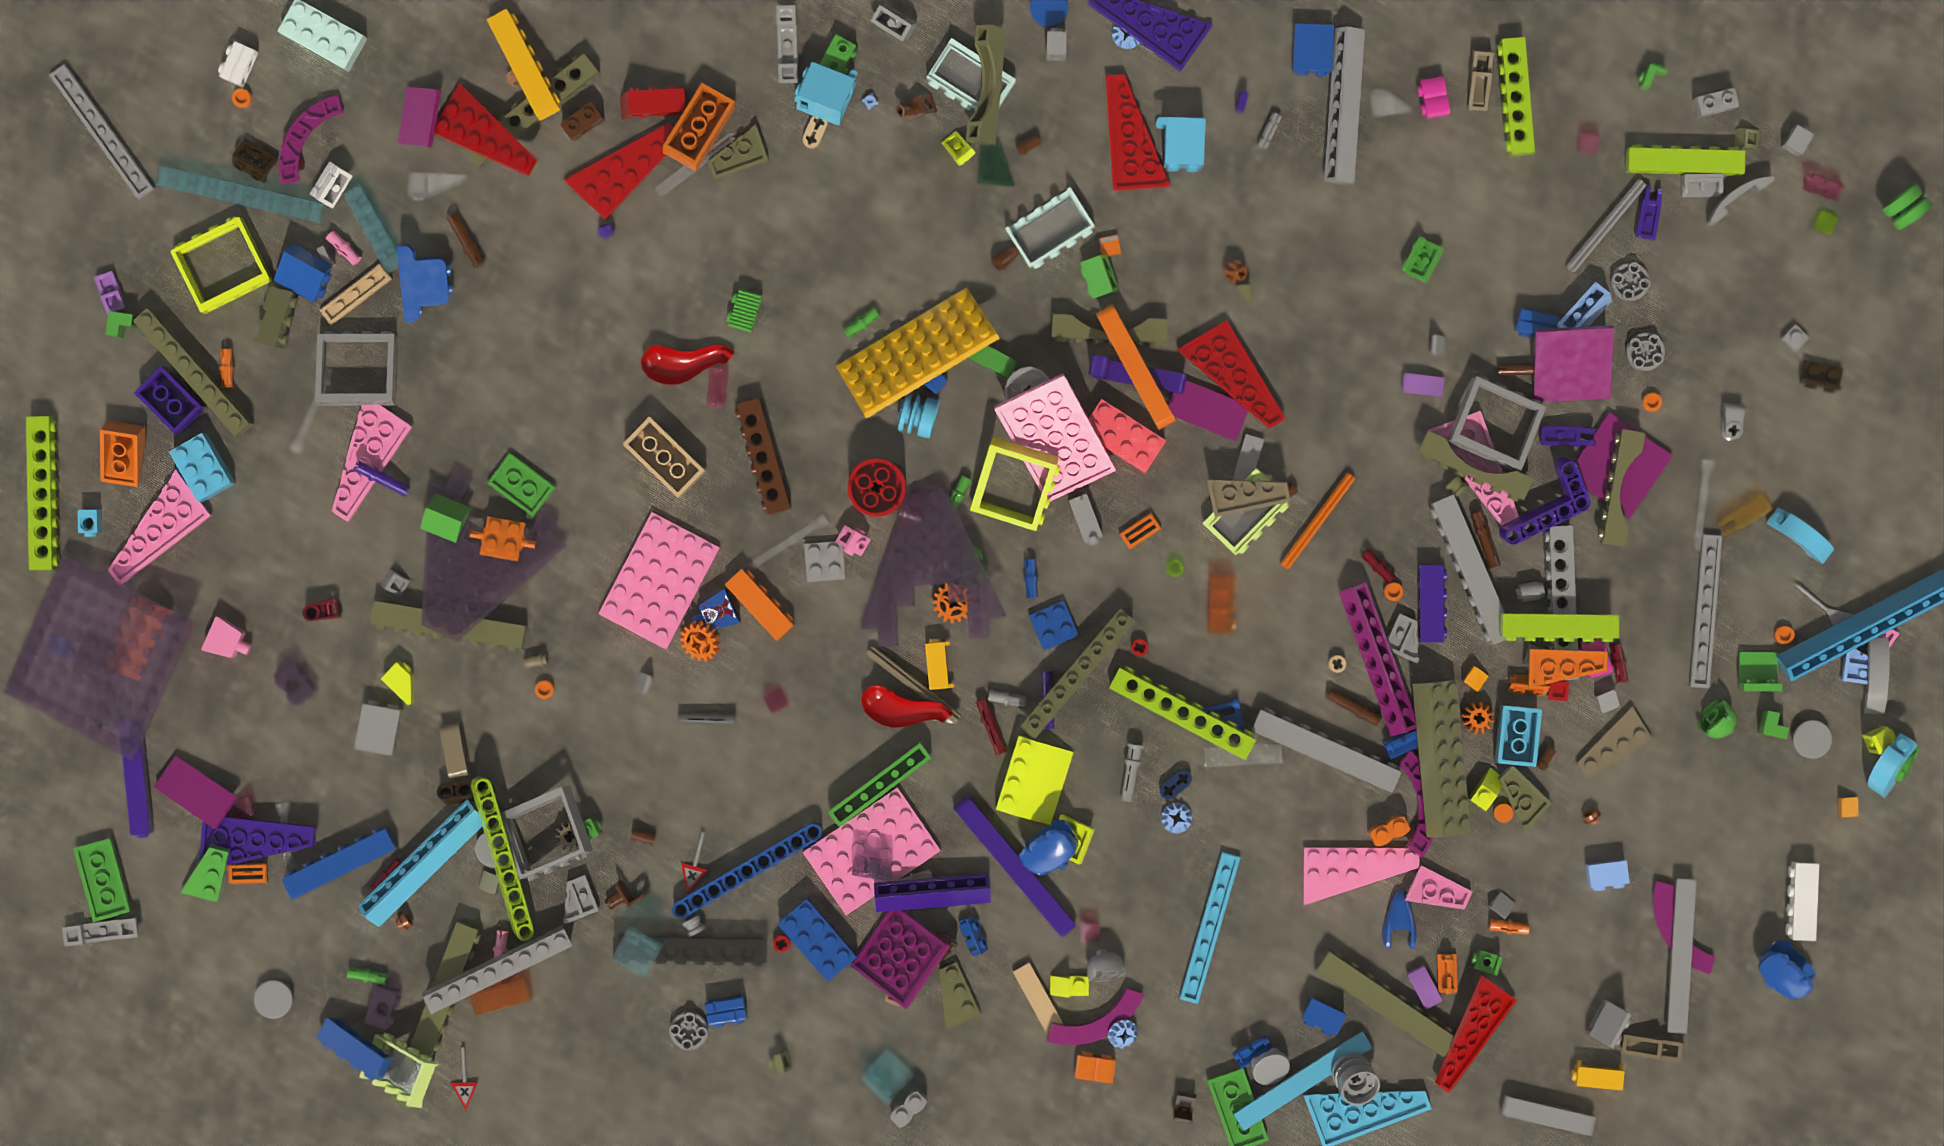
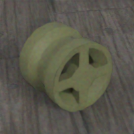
M1456 475L1447 483L1445 488L1451 490L1455 498H1457L1469 484L1463 482L1461 476Z

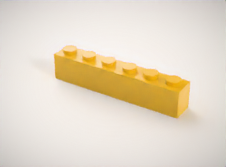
M505 9L486 19L537 118L541 121L560 111L558 106L560 100L555 92L551 93L549 88L552 85L547 76L543 77L541 72L544 70L539 60L535 62L533 56L536 54L533 48L525 43L527 37L523 29H518L517 24H519V21L515 14H510Z

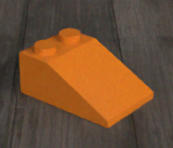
M108 420L100 429L101 482L133 487L139 486L145 449V426Z

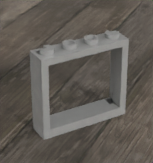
M324 331L323 334H317L315 402L319 406L395 405L398 342L396 335L390 331H381V334H373L371 331H362L361 334H354L352 331H343L342 334ZM325 342H388L386 393L323 394Z
M1476 376L1470 381L1447 441L1506 469L1521 471L1546 407L1541 405V402L1536 399L1529 400L1525 398L1524 394L1518 391L1511 392L1502 384L1489 382L1487 377ZM1479 387L1535 411L1517 460L1460 435Z
M570 786L557 788L500 813L519 879H528V881L539 878L538 874L551 873L555 871L554 867L559 865L560 867L568 866L571 864V860L576 859L578 861L588 857L587 853L593 851ZM562 798L580 849L531 870L513 819Z

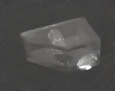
M1375 89L1368 95L1371 119L1409 114L1411 112V107L1390 91Z

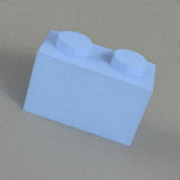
M1625 859L1585 864L1588 887L1594 888V891L1606 890V886L1623 888L1625 887L1624 884L1630 883L1627 860Z

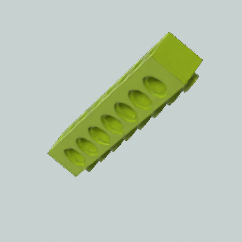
M51 416L26 417L29 570H57V566L60 564V557L57 554V547L59 546V536L57 535L59 518L56 516V509L59 506V500L56 497L58 479L55 470L58 469V461L55 459V451L58 449V443L55 440L57 421ZM42 431L46 433V438L43 441L39 439V434ZM42 450L46 452L44 460H41L39 457ZM43 469L47 472L45 479L40 477V472ZM43 488L47 491V496L44 499L40 496V491ZM45 507L47 509V516L43 518L40 512ZM44 526L48 530L45 537L41 535V529ZM43 546L48 548L46 556H43L41 553Z
M1125 665L1124 668H1119L1109 687L1113 691L1245 761L1257 740L1254 737L1255 733L1244 729V731L1238 729V725L1233 721L1227 720L1225 722L1221 720V716L1216 712L1210 711L1208 713L1202 710V705L1197 702L1192 704L1187 702L1186 697L1176 692L1175 695L1170 693L1169 688L1159 683L1158 686L1153 684L1151 678L1143 674L1141 677L1135 674V670ZM1131 679L1136 680L1138 688L1130 689L1128 681ZM1148 688L1153 689L1155 697L1147 698L1145 690ZM1165 697L1170 698L1172 706L1164 707L1162 699ZM1183 706L1187 707L1189 709V715L1185 717L1181 716L1179 714V708ZM1204 716L1206 718V724L1202 726L1198 725L1196 723V717ZM1221 725L1223 727V733L1219 735L1215 734L1213 732V726ZM1238 734L1241 740L1239 743L1234 744L1230 741V736Z

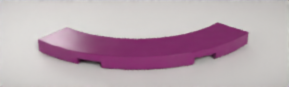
M339 95L330 96L318 101L302 112L289 128L282 143L279 156V178L281 185L300 182L298 164L302 147L316 127L330 118L343 114Z
M1410 750L1405 753L1397 765L1410 779L1418 802L1416 827L1406 846L1422 858L1428 850L1433 837H1427L1420 760Z
M1655 880L1652 897L1654 918L1663 940L1671 949L1674 915L1673 892L1675 886ZM1692 944L1691 967L1711 975L1715 956L1701 951Z
M1125 987L1119 1000L1104 1016L1102 1015L1082 1025H1065L1052 1022L1046 1041L1060 1045H1081L1108 1036V1032L1114 1023L1131 1018L1145 994Z

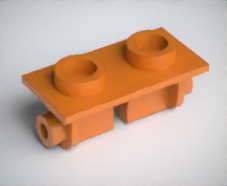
M1513 674L1509 676V683L1511 684L1508 691L1514 694L1533 693L1535 696H1542L1547 694L1550 688L1548 684L1528 688L1527 675Z
M1437 954L1438 993L1453 994V992H1458L1457 954Z

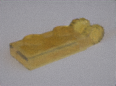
M1761 493L1730 512L1728 516L1718 521L1717 524L1718 526H1723L1730 520L1734 521L1735 526L1728 528L1723 533L1727 537L1773 509L1764 494Z

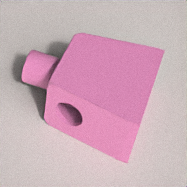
M216 616L201 650L234 658L237 652L248 655L252 645L243 641L246 634L243 630L225 618Z

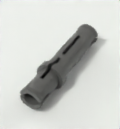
M719 711L714 713L678 712V724L736 725V713H719Z

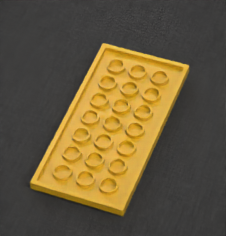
M966 287L838 364L836 368L867 419L998 340L999 336Z

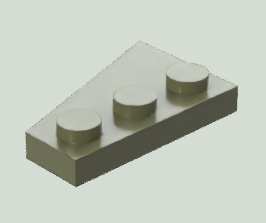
M1511 764L1498 777L1523 830L1527 831L1552 803Z

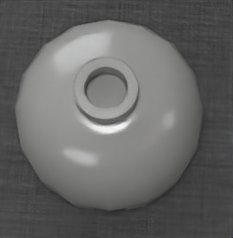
M1107 949L1096 951L1097 955L1092 956L1087 964L1088 980H1092V982L1109 981L1116 974L1118 978L1126 974L1122 958L1114 952H1108Z

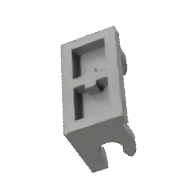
M1724 173L1684 174L1681 176V198L1720 197L1721 193H1723Z

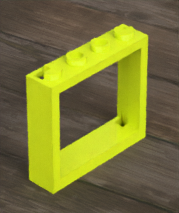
M234 216L225 220V224L221 226L219 224L214 225L208 229L209 232L203 235L198 233L191 237V241L187 243L184 241L174 246V249L170 250L200 313L207 314L273 281L245 221L241 217ZM239 227L262 274L205 302L183 255Z
M993 437L970 511L1036 531L1038 524H1043L1045 514L1042 513L1043 508L1047 509L1050 498L1047 497L1048 492H1053L1056 483L1052 481L1053 477L1059 474L1061 467L1057 465L1059 457ZM996 452L1050 469L1035 517L981 501Z

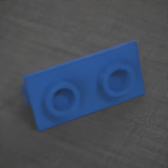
M1417 728L1383 742L1390 759L1418 747Z
M973 914L967 919L959 920V927L963 937L969 935L971 939L965 941L970 954L972 953L973 956L986 952L988 950L987 940L982 935L980 923Z
M1261 1036L1260 1039L1252 1042L1250 1045L1235 1050L1233 1056L1239 1068L1242 1069L1251 1064V1060L1254 1057L1268 1052L1272 1046L1267 1036Z

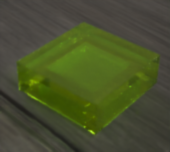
M1820 210L1812 229L1831 236L1839 217Z

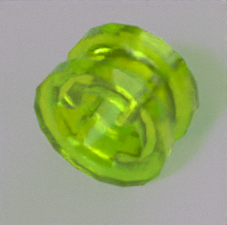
M1171 560L1166 566L1167 573L1172 577L1180 576L1184 570L1183 564L1179 560ZM1178 563L1180 571H1176V574H1173L1172 569H1170L1171 564Z

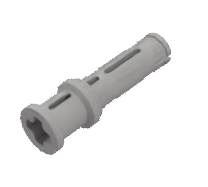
M1127 743L1129 747L1128 754L1124 760L1127 765L1120 800L1133 802L1137 769L1142 763L1140 757L1144 745Z

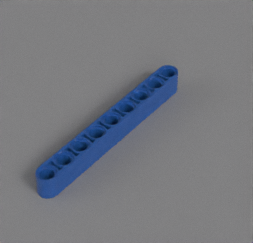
M817 822L804 826L688 894L673 905V915L681 919L687 917L815 842L823 833L822 826ZM812 826L817 827L819 830V834L815 837L811 836L808 832ZM799 836L802 839V845L795 846L792 843V838ZM783 846L786 850L785 855H777L776 847ZM760 856H767L769 864L766 866L761 865L759 862ZM744 866H751L753 873L751 875L744 874ZM728 875H733L736 878L734 885L727 883L726 877ZM711 885L719 887L720 891L718 894L710 892ZM694 895H701L703 902L696 904L693 901ZM677 905H685L686 913L680 914L677 911Z

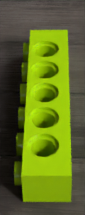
M1525 37L1506 38L1497 44V55L1501 57L1498 71L1499 75H1502L1503 83H1500V92L1504 94L1502 113L1506 115L1503 129L1504 133H1507L1508 140H1505V150L1509 152V157L1532 155L1535 153L1526 40ZM1513 54L1516 57V63H1510L1507 56ZM1509 74H1516L1518 82L1510 81ZM1511 93H1517L1520 96V100L1518 102L1513 101ZM1516 111L1521 114L1520 121L1513 119V112ZM1515 131L1522 132V140H1517L1514 137Z

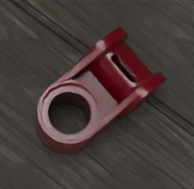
M338 598L306 605L302 611V615L307 621L330 620L342 617L338 610ZM312 607L317 611L315 618H311L308 615V610Z

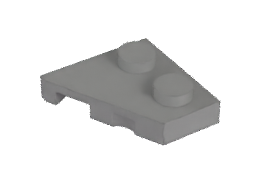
M586 874L567 882L564 924L600 910Z

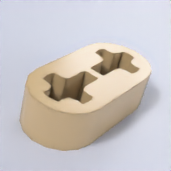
M812 116L803 135V143L807 148L815 149L819 146L827 129L828 121L822 120L824 125H820L818 130H815L816 123L814 120H819V118ZM813 132H815L816 134L814 138L817 142H812L811 145H809V141L806 138L811 137Z

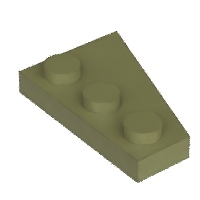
M756 124L708 161L714 180L769 161Z
M957 961L940 968L945 1027L947 1030L981 1013Z

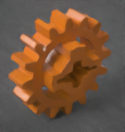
M953 582L952 587H949L945 583L944 590L941 587L938 588L940 594L934 593L937 600L932 601V603L937 604V607L933 610L940 612L937 615L938 618L944 616V622L950 619L951 624H953L954 619H957L960 623L962 616L966 619L968 618L966 612H972L969 605H974V602H970L969 599L973 596L966 594L969 590L968 588L962 590L963 584L956 587L955 582ZM949 590H955L951 596L943 595ZM961 593L966 599V605L960 601ZM954 597L957 599L956 602L962 607L954 606L950 608V603L944 599L952 600ZM940 601L946 605L945 613L941 609ZM957 609L963 611L959 615L951 616L952 612Z
M693 621L681 632L682 637L680 641L684 642L681 647L687 649L685 651L686 654L691 653L692 659L696 656L698 661L704 659L706 662L712 659L720 650L721 642L717 641L720 636L714 634L716 629H710L709 623L704 626L703 621H700L698 624L696 621Z

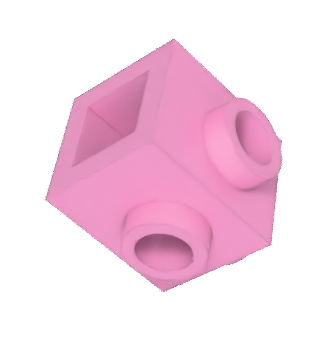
M844 525L835 542L844 547L843 551L852 556L854 553L862 556L870 539L864 536L866 532L855 527L853 530Z

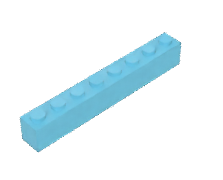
M467 799L358 905L363 916L380 927L482 827L477 806Z

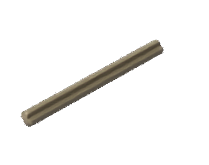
M875 646L868 650L867 655L922 699L925 701L941 702L950 708L954 715L948 718L953 723L959 721L961 718L959 712Z

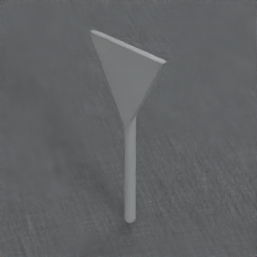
M1800 584L1796 585L1798 589L1827 612L1832 626L1855 615L1827 608Z

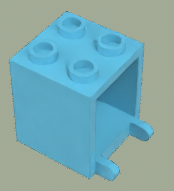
M812 62L809 68H805L802 84H798L796 89V109L839 126L853 95L857 72L851 70L847 76Z
M1159 117L1157 119L1156 128L1165 129L1163 168L1173 172L1179 171L1180 168L1187 169L1186 172H1198L1199 169H1202L1204 165L1206 118Z

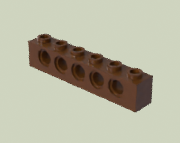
M756 398L739 403L735 413L737 420L742 421L743 427L740 428L742 438H746L748 442L745 448L748 457H752L753 464L750 466L753 476L757 475L759 481L756 483L758 493L763 495L764 501H761L763 511L767 512L768 515L790 510L791 505L761 400ZM750 415H755L757 418V422L753 426L747 424V418ZM756 433L762 436V441L759 444L752 442V436ZM760 452L767 454V460L763 463L757 460V455ZM766 470H770L773 474L770 481H765L762 477L763 472ZM770 489H776L778 492V496L774 500L768 497Z

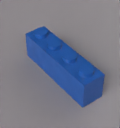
M337 1017L327 1018L316 1036L321 1041V1045L334 1050L336 1056L349 1061L351 1067L357 1070L360 1069L364 1072V1076L370 1080L383 1079L394 1060Z

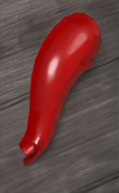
M654 345L649 347L642 356L640 365L647 378L664 385H679L691 380L715 364H727L735 351L722 345H712L686 352Z
M872 685L861 697L864 712L877 723L891 728L906 727L929 720H937L943 723L950 716L954 715L951 709L941 702L906 699L892 689L889 690L882 685Z

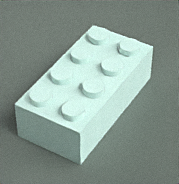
M294 0L277 31L347 72L352 68L367 41V38L301 0Z

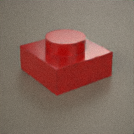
M1557 681L1548 684L1550 688L1547 700L1568 701L1569 682Z

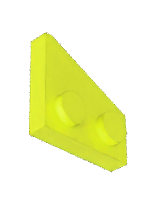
M1060 814V821L1069 822L1078 838L1077 851L1069 860L1078 865L1082 864L1095 829L1065 814Z

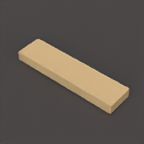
M378 264L321 308L320 312L330 325L333 326L390 282L392 277L382 264Z
M1030 962L1014 970L1013 974L1048 1035L1052 1022L1063 1024L1059 1014Z

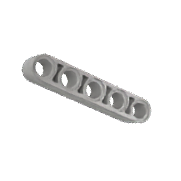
M1512 1095L1504 1096L1500 1113L1504 1116L1592 1136L1596 1116Z

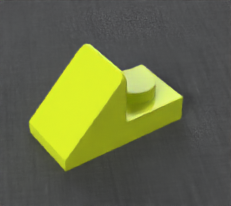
M957 131L941 142L958 165H962L976 154L973 148Z
M1050 975V995L1061 997L1089 996L1088 976Z

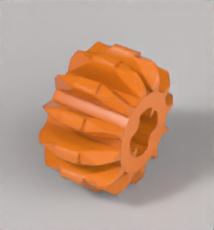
M1472 702V709L1464 708L1468 714H1462L1461 717L1467 718V720L1462 722L1463 725L1469 724L1466 728L1467 731L1473 729V734H1477L1478 730H1480L1484 734V727L1489 730L1492 728L1488 721L1492 723L1495 721L1489 718L1494 712H1487L1490 707L1489 705L1483 707V703L1479 702L1476 707V704ZM1477 713L1482 717L1481 721L1478 720L1479 723H1477V720H1474V715L1477 716Z

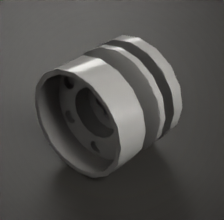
M1349 1053L1339 1058L1333 1065L1331 1071L1332 1079L1347 1103L1362 1105L1375 1098L1380 1088L1379 1078L1364 1055Z

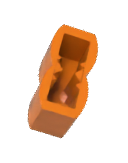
M1395 815L1385 823L1371 827L1368 830V834L1375 846H1383L1389 843L1393 837L1397 838L1407 834L1410 831V827L1403 815Z
M1082 1051V1054L1077 1053L1074 1077L1082 1080L1113 1083L1116 1060L1110 1054L1101 1053V1056H1093V1052Z

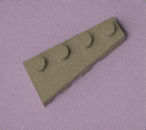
M1207 479L1215 517L1291 502L1287 482Z
M1633 706L1576 762L1586 779H1589L1652 740Z

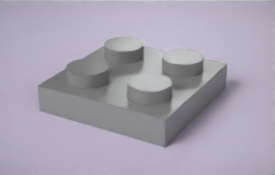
M836 542L804 544L807 582L846 579L842 545Z

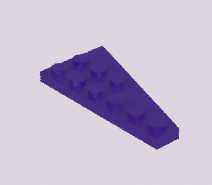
M1089 0L1087 3L1179 72L1182 71L1213 25L1193 17L1178 14L1175 11L1141 2L1140 0Z
M225 816L218 828L214 829L202 821L199 863L211 844L230 849L227 865L315 846L317 827Z

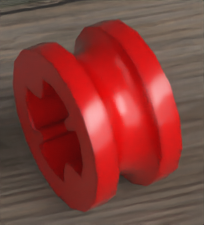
M1136 639L1131 644V651L1136 656H1143L1148 651V644L1143 639ZM1137 642L1145 645L1142 653L1134 650Z
M778 935L773 941L774 949L779 953L786 952L790 947V939L786 935ZM785 939L784 943L787 942V946H783L782 949L778 948L779 945L776 942Z

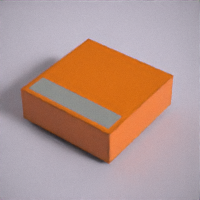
M1118 235L1099 238L1102 255L1107 254L1109 257L1121 254Z

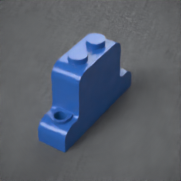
M398 243L397 256L405 323L415 322L419 316H422L421 306L447 303L449 295L453 294L452 283H448V276H451L450 264H446V260L442 256L416 257L415 248L409 243Z

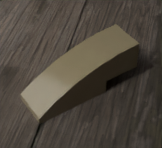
M1473 48L1468 110L1488 111L1494 56L1492 50Z
M1624 1034L1622 1053L1658 1060L1682 1062L1685 1042Z

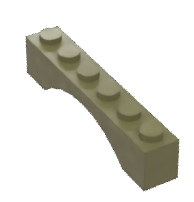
M994 25L976 26L975 47L981 62L982 89L977 108L967 122V142L981 145L996 144L1006 28Z
M1052 315L1051 338H1055V342H1067V339H1074V343H1086V340H1094V344H1105V341H1110L1105 331L1088 327L1073 315ZM1149 318L1142 324L1127 331L1136 346H1143L1145 342L1151 343V346L1163 347V343H1167L1168 319Z
M1620 429L1615 434L1614 444H1616V450L1611 455L1613 468L1612 471H1609L1607 479L1610 485L1609 490H1606L1604 501H1607L1606 509H1603L1601 514V520L1604 521L1602 528H1599L1598 532L1600 544L1626 547L1629 527L1621 510L1620 488L1628 467L1643 451L1645 433Z
M1429 430L1425 432L1417 449L1420 458L1429 462L1431 459L1437 461V466L1446 470L1450 467L1456 470L1455 474L1463 478L1467 475L1473 478L1472 482L1483 486V484L1491 486V491L1498 494L1502 491L1508 494L1507 498L1515 502L1525 499L1534 480L1518 471L1493 474L1474 469L1464 463L1454 453L1446 438Z

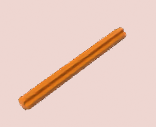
M1346 473L1281 561L1280 564L1284 568L1289 569L1354 482L1355 477Z

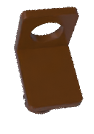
M931 94L916 96L895 108V114L898 117H904L905 122L925 114L937 112ZM925 99L929 101L930 109L925 106Z
M619 881L615 884L618 892L606 898L605 903L607 905L613 901V903L607 906L610 910L622 902H625L629 907L647 896L650 891L648 890L633 899L624 883Z

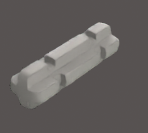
M1272 113L1269 119L1270 122L1268 121L1262 138H1260L1257 144L1260 148L1267 149L1270 143L1269 140L1272 139L1277 124H1279L1282 118L1280 114Z

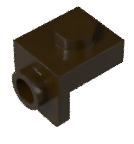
M1177 1091L1173 1109L1174 1121L1192 1123L1197 1094Z

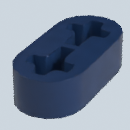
M1187 770L1177 771L1160 786L1161 796L1167 800L1173 799L1190 785L1192 781L1191 774ZM1179 774L1188 775L1186 783L1180 782L1178 785L1176 784L1180 779ZM1173 784L1176 786L1171 790L1173 793L1172 795L1163 794L1165 792V786H1167L1168 788L1171 787Z

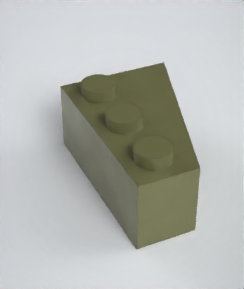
M275 287L269 288L263 307L265 310L263 319H259L258 326H261L258 337H253V342L281 349L284 348V345H287L289 339L287 334L288 327H291L293 323L292 310L296 308L298 302L297 293Z

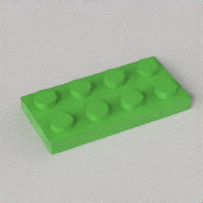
M112 838L73 848L93 922L132 912Z
M1239 1068L1207 1079L1229 1145L1255 1146L1269 1141L1262 1120L1244 1131L1233 1113L1254 1100L1244 1069Z

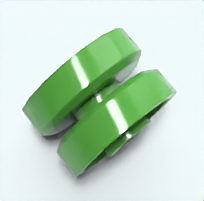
M1917 183L1901 192L1881 209L1887 217L1900 213L1892 222L1898 231L1918 220L1933 206L1928 197H1922L1915 202L1922 194V189Z

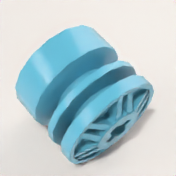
M910 392L901 404L898 416V431L903 432L905 424H908V434L916 426L918 427L917 436L930 439L940 400L927 397L923 405L920 404V395L917 394L915 402H911L913 393Z

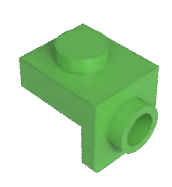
M1659 63L1649 64L1645 72L1642 71L1638 82L1641 84L1639 88L1645 91L1648 90L1654 75L1657 74L1664 77L1667 75L1668 70L1664 69L1665 66Z
M592 816L583 821L589 840L602 833V825L598 819H594Z

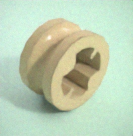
M1334 655L1329 659L1328 666L1333 672L1339 673L1345 669L1346 661L1342 656ZM1337 658H1339L1342 667L1334 669L1332 662L1334 659L1337 661Z

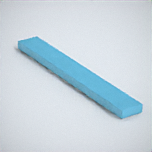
M1221 852L1179 999L1195 1004L1199 1003L1241 858L1240 856Z
M1360 1031L1233 1113V1115L1245 1131L1330 1076L1333 1065L1342 1056L1349 1053H1359L1362 1055L1373 1047L1363 1031Z

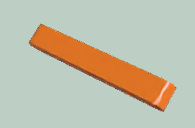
M1111 304L1098 311L1096 315L1158 429L1160 430L1175 422L1176 419L1114 305Z

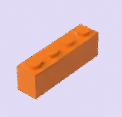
M741 569L725 586L770 635L778 641L794 626L792 623L794 621L793 617L788 612L783 613L779 609L781 604L774 597L772 599L766 594L768 590L761 583L759 585L756 584L753 580L755 576L748 569L746 571Z

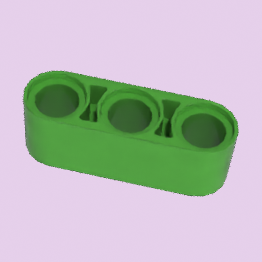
M989 346L968 357L970 360L1008 379L1018 363L1016 360Z

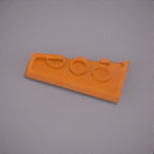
M1529 649L1528 688L1607 671L1608 652Z

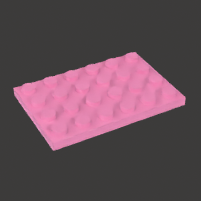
M1064 373L994 406V410L1013 443L1059 457L1057 464L1061 466L1058 476L1054 475L1052 481L1056 483L1053 492H1048L1047 495L1050 501L1116 471L1114 463ZM1024 461L1042 493L1050 469Z
M651 512L598 614L667 649L720 547Z
M897 787L841 827H838L803 851V854L845 915H848L875 896L874 883L890 882L902 878L940 852L941 849Z

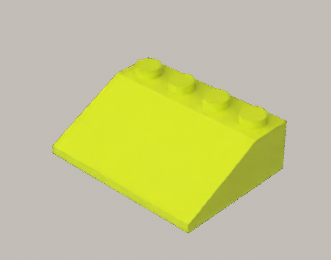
M1018 735L996 810L1051 825L1073 752Z

